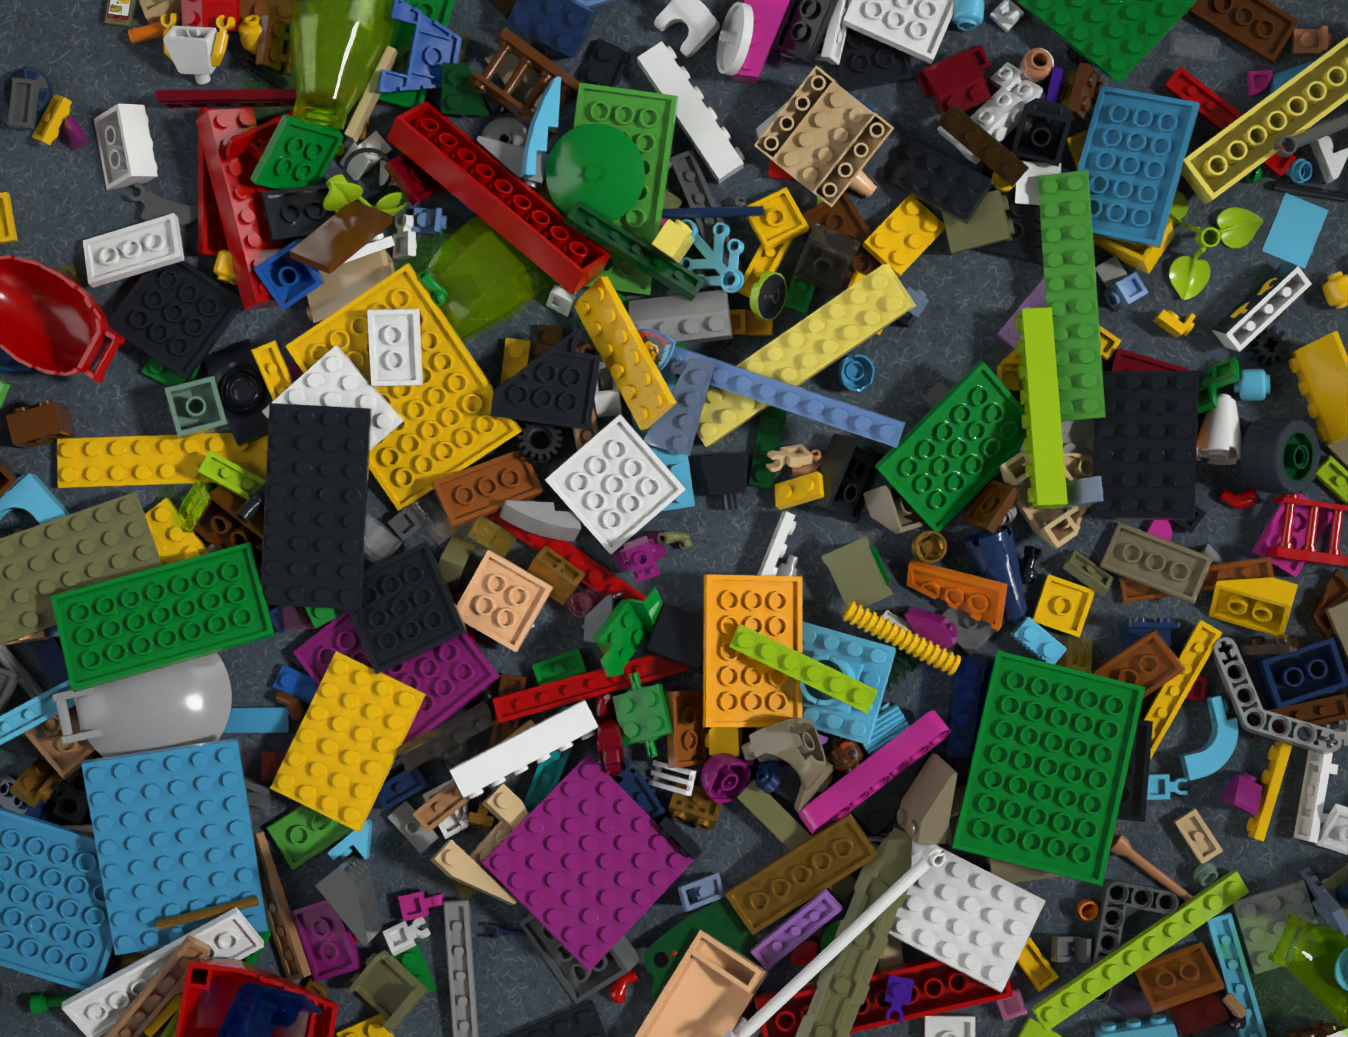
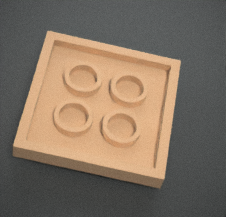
M488 550L458 602L457 608L464 623L514 652H518L554 586L495 552Z

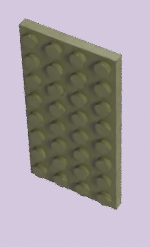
M137 492L0 538V646L57 626L51 600L53 595L163 566Z

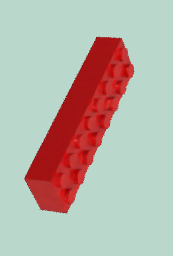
M253 108L207 110L196 120L225 238L232 257L234 273L244 311L279 306L254 271L255 267L288 246L287 240L271 242L260 194L263 191H272L273 188L255 184L250 179L258 161L248 151L231 159L226 157L228 140L236 134L239 135L257 126Z

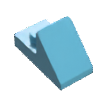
M370 818L365 821L361 832L354 830L327 852L333 861L339 856L343 860L353 852L352 845L355 846L364 859L370 857L373 823Z

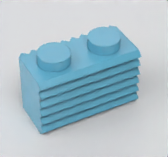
M1024 616V620L1019 622L1010 633V637L1018 640L1022 647H1026V650H1029L1030 653H1033V656H1037V659L1043 662L1055 664L1067 650L1065 646L1030 617Z
M887 702L880 706L870 745L861 743L868 755L881 749L910 726L896 703L890 705Z

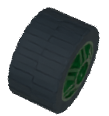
M1260 418V420H1256L1247 430L1240 450L1241 470L1249 486L1258 492L1297 494L1304 492L1311 485V482L1314 481L1319 468L1320 446L1313 427L1307 421L1301 419Z

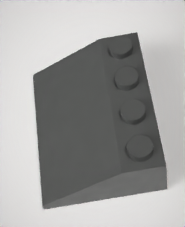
M355 854L315 886L362 945L365 946L383 927L372 876L368 870L370 865L362 856L358 858Z
M532 914L519 922L576 1004L628 973L641 960L625 935H623L593 969L588 972Z

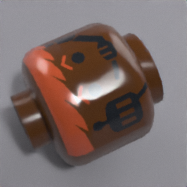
M839 737L830 743L832 748L829 749L827 755L837 772L848 774L862 763L861 761L865 755L856 741Z

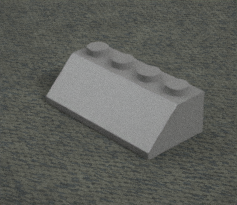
M724 290L697 293L693 301L682 295L629 301V316L637 330L646 328L662 332L676 342L675 346L733 339L728 292Z

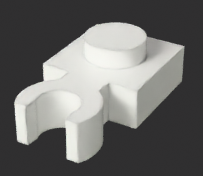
M413 215L395 216L397 233L393 234L395 244L393 246V259H406L416 256V232L411 231L414 224Z
M423 917L416 918L409 927L406 921H403L383 931L393 956L416 946L415 938H426L431 934L428 928L422 931L418 930L420 925L426 923Z

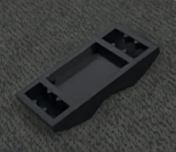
M250 339L204 358L209 377L214 376L226 421L239 447L268 435L269 419L262 411L269 403L273 402L251 351L254 348Z

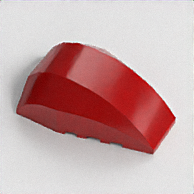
M189 960L183 982L174 1037H333L339 1005L301 985L240 960Z

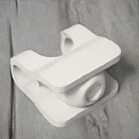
M671 0L654 21V25L660 31H664L669 26L678 22L688 25V37L680 48V51L687 58L695 54L720 28V23L700 0Z

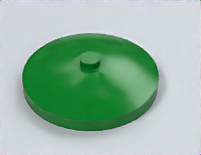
M585 124L568 131L554 145L547 161L546 182L549 193L557 207L567 216L576 201L607 220L611 222L616 221L633 209L640 199L645 185V164L639 148L624 132L606 124Z

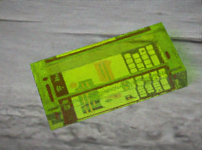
M196 480L176 513L181 529L185 533L192 532L211 500L204 481Z

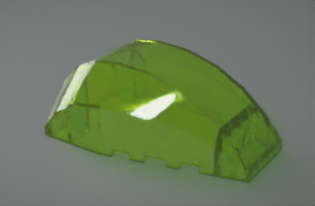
M479 216L463 225L448 237L425 269L447 291L448 299L443 305L438 307L463 344L514 319L550 287V284L530 259Z

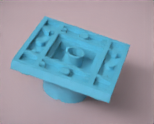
M802 621V654L878 690L868 714L813 687L799 682L802 690V718L812 719L817 730L870 745L897 648Z

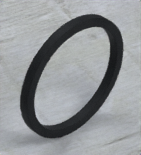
M360 148L346 158L343 165V175L347 182L350 183L346 172L347 166L351 159L360 153L371 152L378 154L386 162L390 161V159L378 149ZM390 174L381 187L370 191L363 190L362 195H374L385 190L392 180Z

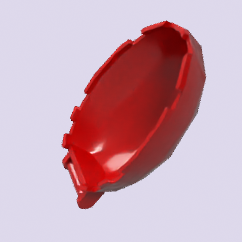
M11 255L0 256V348L17 362L43 373L70 376L82 372L91 379L103 383L105 379L104 373L120 344H124L126 339L109 328L106 315L96 299L73 278L41 262ZM101 357V359H100L99 363L97 364L95 370L92 369V368L94 367V365L96 364V362H97V361L99 360V358Z

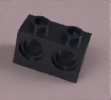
M82 766L64 780L66 785L63 791L57 794L53 803L56 806L53 811L54 814L78 825L87 823L90 817L86 789L81 788L79 785V778L83 776ZM70 799L75 800L77 803V810L75 812L69 809L68 803Z

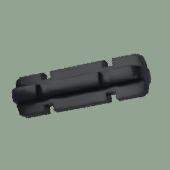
M253 55L248 56L245 60L244 66L251 72L254 71L258 77L268 84H273L274 88L286 89L289 82L281 75L279 76L277 72L255 64L256 58Z

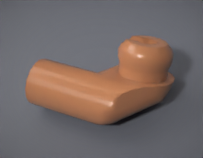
M818 449L810 452L813 455L812 464L802 465L799 468L791 467L793 478L817 472L824 458L822 452Z

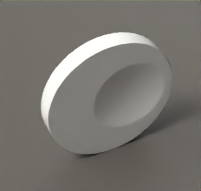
M742 2L734 3L723 22L717 46V67L722 74L735 75L740 70L747 56L754 22L753 10L749 4Z

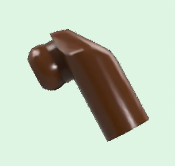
M280 690L276 695L275 701L287 707L292 720L302 722L306 714L303 701Z

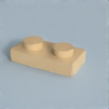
M1192 808L1173 821L1200 864L1203 865L1223 852L1195 808Z

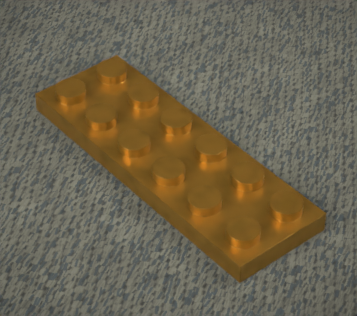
M849 812L725 891V896L751 934L754 935L816 896L825 888L827 889L876 858L878 852Z

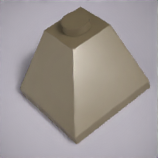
M890 484L863 493L870 517L894 533L899 534L927 525Z

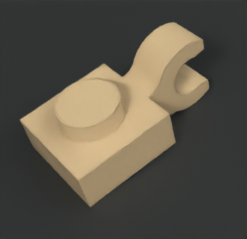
M802 444L780 447L779 451L767 453V456L775 461L771 464H766V467L771 472L779 471L785 464L789 467L799 468L802 465L812 464L813 455Z

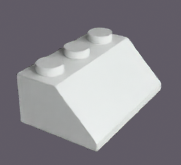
M117 104L94 118L107 190L132 186L135 183H147L158 177L157 163L153 154V141L150 138L148 116L144 105Z

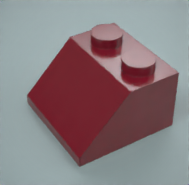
M967 49L922 69L935 108L940 116L953 103L965 111L991 99L984 76Z

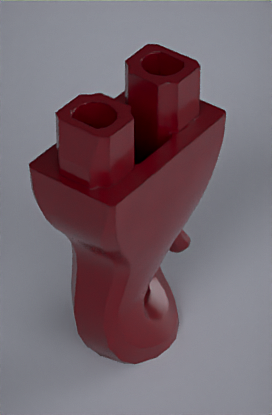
M603 694L595 698V711L601 717L597 734L600 762L605 764L606 774H621L620 762H625L622 735L617 723L613 702L615 695Z

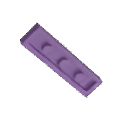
M825 888L752 947L751 954L768 970L842 911V906Z

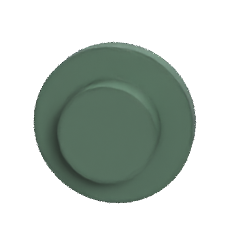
M1212 863L1200 864L1195 869L1193 879L1197 884H1201L1204 887L1209 886L1218 878L1217 869Z

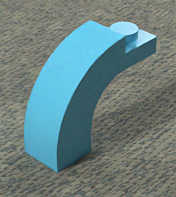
M1220 695L1206 697L1212 722V733L1207 743L1198 750L1179 754L1183 774L1187 780L1199 779L1216 772L1228 761L1235 749L1238 739L1237 718H1226L1228 706L1225 699H1222Z

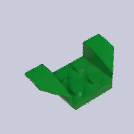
M653 587L644 601L634 599L619 601L593 636V639L603 653L600 662L608 677L624 674L623 668L644 641L647 632L652 633L663 604L656 587Z

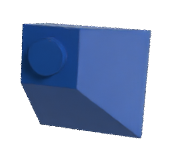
M301 238L295 240L254 268V271L282 310H285L324 284L318 269L290 258L289 251L302 241Z

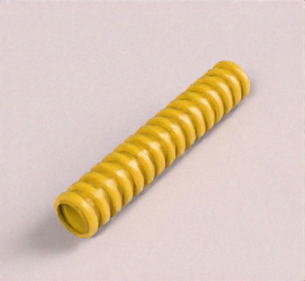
M855 601L848 604L843 614V621L846 622L848 620L851 625L856 624L858 629L864 628L866 633L870 631L872 636L877 635L878 639H885V643L891 642L893 647L899 646V650L902 651L904 649L907 654L912 653L913 657H920V661L926 660L928 665L934 664V668L937 669L939 667L940 671H947L949 676L957 670L961 661L960 655L954 656L952 651L946 652V648L943 647L941 649L939 648L940 645H933L931 640L925 641V637L919 638L917 633L911 634V630L908 629L906 631L904 630L905 627H898L896 622L890 623V619L884 620V616H877L876 612L873 611L871 613L868 608L863 609L861 604L855 605Z

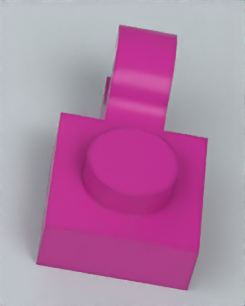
M424 890L398 897L403 921L428 916V908L443 905V901H445L444 893L425 897Z

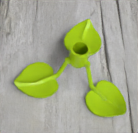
M339 174L327 181L326 185L329 192L323 206L326 210L337 213L346 204L348 205L350 202L358 199L365 205L394 216L407 204L408 199L403 192H396L381 198L376 206L370 205L361 196L363 194L362 187L357 184L348 183L344 175Z
M1176 190L1168 220L1171 221L1173 228L1178 223L1195 231V241L1200 246V249L1193 255V258L1180 256L1170 266L1169 279L1181 299L1187 300L1196 296L1205 287L1210 278L1209 263L1205 260H1197L1206 251V248L1215 247L1220 242V239L1227 247L1235 249L1244 247L1252 240L1262 225L1263 219L1247 209L1233 207L1223 210L1217 216L1218 230L1214 227H1196L1181 220L1187 214L1188 201L1182 193Z

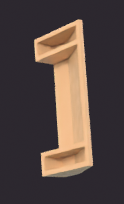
M700 930L635 1037H721L729 1029L731 1031L734 1030L768 972Z

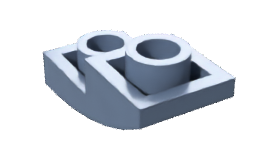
M1101 476L1066 482L1068 504L1063 508H1056V510L1088 506L1104 501Z

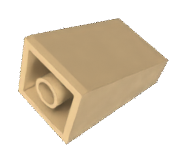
M381 250L343 263L331 274L319 270L324 284L304 296V298H308L309 306L306 307L309 321H313L317 325L395 272L393 261L387 251Z

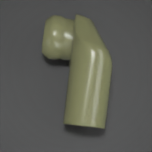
M667 531L659 533L657 536V541L661 545L678 542L680 549L692 546L691 536L687 532Z

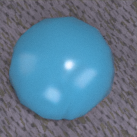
M854 353L848 355L840 362L837 373L840 383L846 389L862 392L863 389L872 384L875 370L873 362L867 356Z

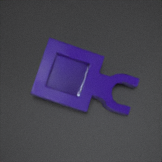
M888 974L883 998L884 1001L890 1002V1006L885 1012L886 1020H890L891 1012L897 1011L898 1022L903 1021V1011L901 1008L902 1004L910 1006L914 983L912 978Z

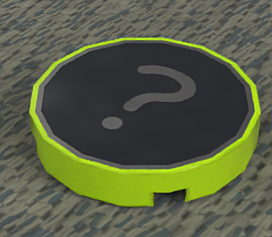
M766 271L761 273L759 276L761 279L758 283L755 282L752 286L750 308L752 312H755L757 319L771 321L783 309L787 296V285L780 273Z

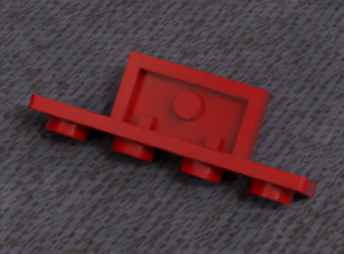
M303 106L293 109L285 115L307 120L309 108ZM282 116L275 117L260 126H254L244 133L232 136L228 140L226 157L231 159L248 151L259 162Z

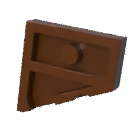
M1340 569L1333 571L1310 614L1311 619L1322 635L1326 637L1332 634L1334 630L1325 609L1348 599V580Z

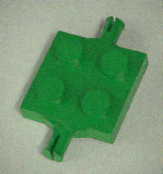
M639 672L628 675L632 689L624 694L614 696L613 702L623 745L629 746L643 743L645 744L647 758L658 756L654 741L658 740L661 736L672 734L673 730L662 684L642 687Z

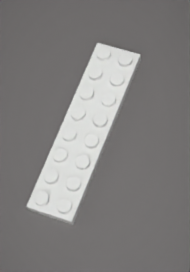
M235 907L63 1001L61 1009L87 1037H100L107 1033L188 935L210 945V953L205 959L241 960L263 948L264 940L238 908ZM183 985L178 989V991L173 996L182 992Z

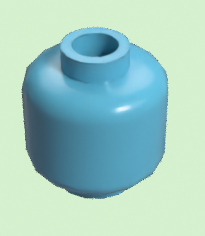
M955 0V9L951 19L958 29L971 31L982 24L985 7L984 1Z
M1243 369L1239 373L1240 381L1234 382V393H1239L1242 401H1262L1265 399L1266 394H1270V375H1266L1264 369Z

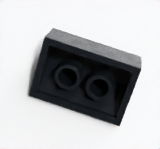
M834 433L818 470L823 475L824 497L808 503L848 521L857 523L865 503L863 493L870 491L878 472L874 466L884 455L856 439Z

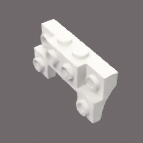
M1008 62L990 78L992 84L999 88V90L971 116L975 122L999 142L1018 125L1026 103L1035 98L1043 100L1046 98L1043 88L1032 81L1026 80L1023 71ZM941 126L937 128L938 132L951 142L968 160L975 165L980 161L978 157Z

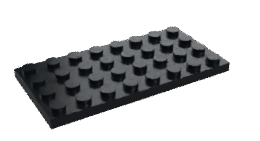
M269 403L261 586L267 605L362 609L372 409Z

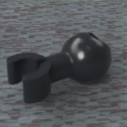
M1028 545L1025 546V566L1019 569L1022 584L1031 585L1036 581L1037 572L1034 566L1035 562L1041 557L1042 549Z

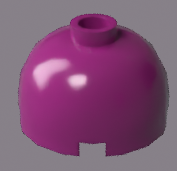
M718 753L711 756L703 765L700 773V781L704 791L714 802L721 804L734 800L732 796L740 792L751 779V771L748 769V765L739 756L729 753Z

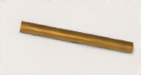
M257 895L157 920V929L159 931L222 915L235 907L238 910L259 905Z

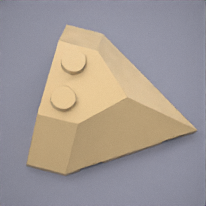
M1020 452L1000 465L1004 484L1013 486L1021 492L1015 503L1032 530L1057 549L1078 534L1079 525L1088 506H1076L1065 510H1032V503L1028 502L1027 496L1028 488H1031L1030 478L1026 477V463H1029L1028 453ZM1064 453L1066 482L1092 477L1093 455Z

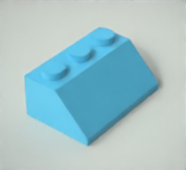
M1155 1014L1148 1019L1142 1020L1139 1018H1129L1122 1023L1104 1022L1101 1026L1094 1027L1095 1037H1178L1174 1023L1168 1016L1163 1014Z

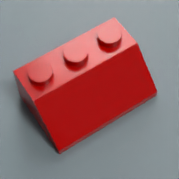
M181 0L182 26L216 28L217 32H219L220 28L217 27L216 19L220 15H225V26L228 23L229 17H234L235 19L234 27L227 29V34L239 33L240 0Z

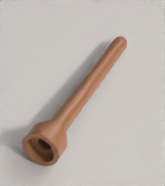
M1118 834L1113 839L1110 848L1113 854L1116 856L1120 855L1121 857L1126 856L1184 902L1194 897L1131 849L1129 840L1123 835Z

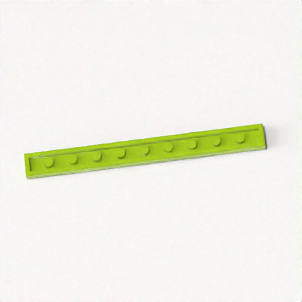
M1235 870L1230 871L1183 903L1173 913L1167 914L1033 1006L1031 1009L1045 1031H1049L1248 894L1249 891L1239 873Z

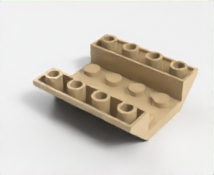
M816 65L754 146L822 201L833 207L894 127L878 114L869 110Z

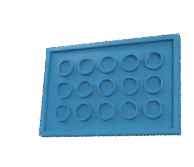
M1101 85L1077 171L1088 170L1093 235L1160 248L1184 164L1183 160L1186 157L1198 114L1199 102Z

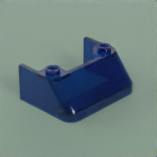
M246 983L238 989L216 1037H271L276 1026L281 1028L291 1026L296 1021L300 1011L321 1016L323 1011L303 994L256 983Z

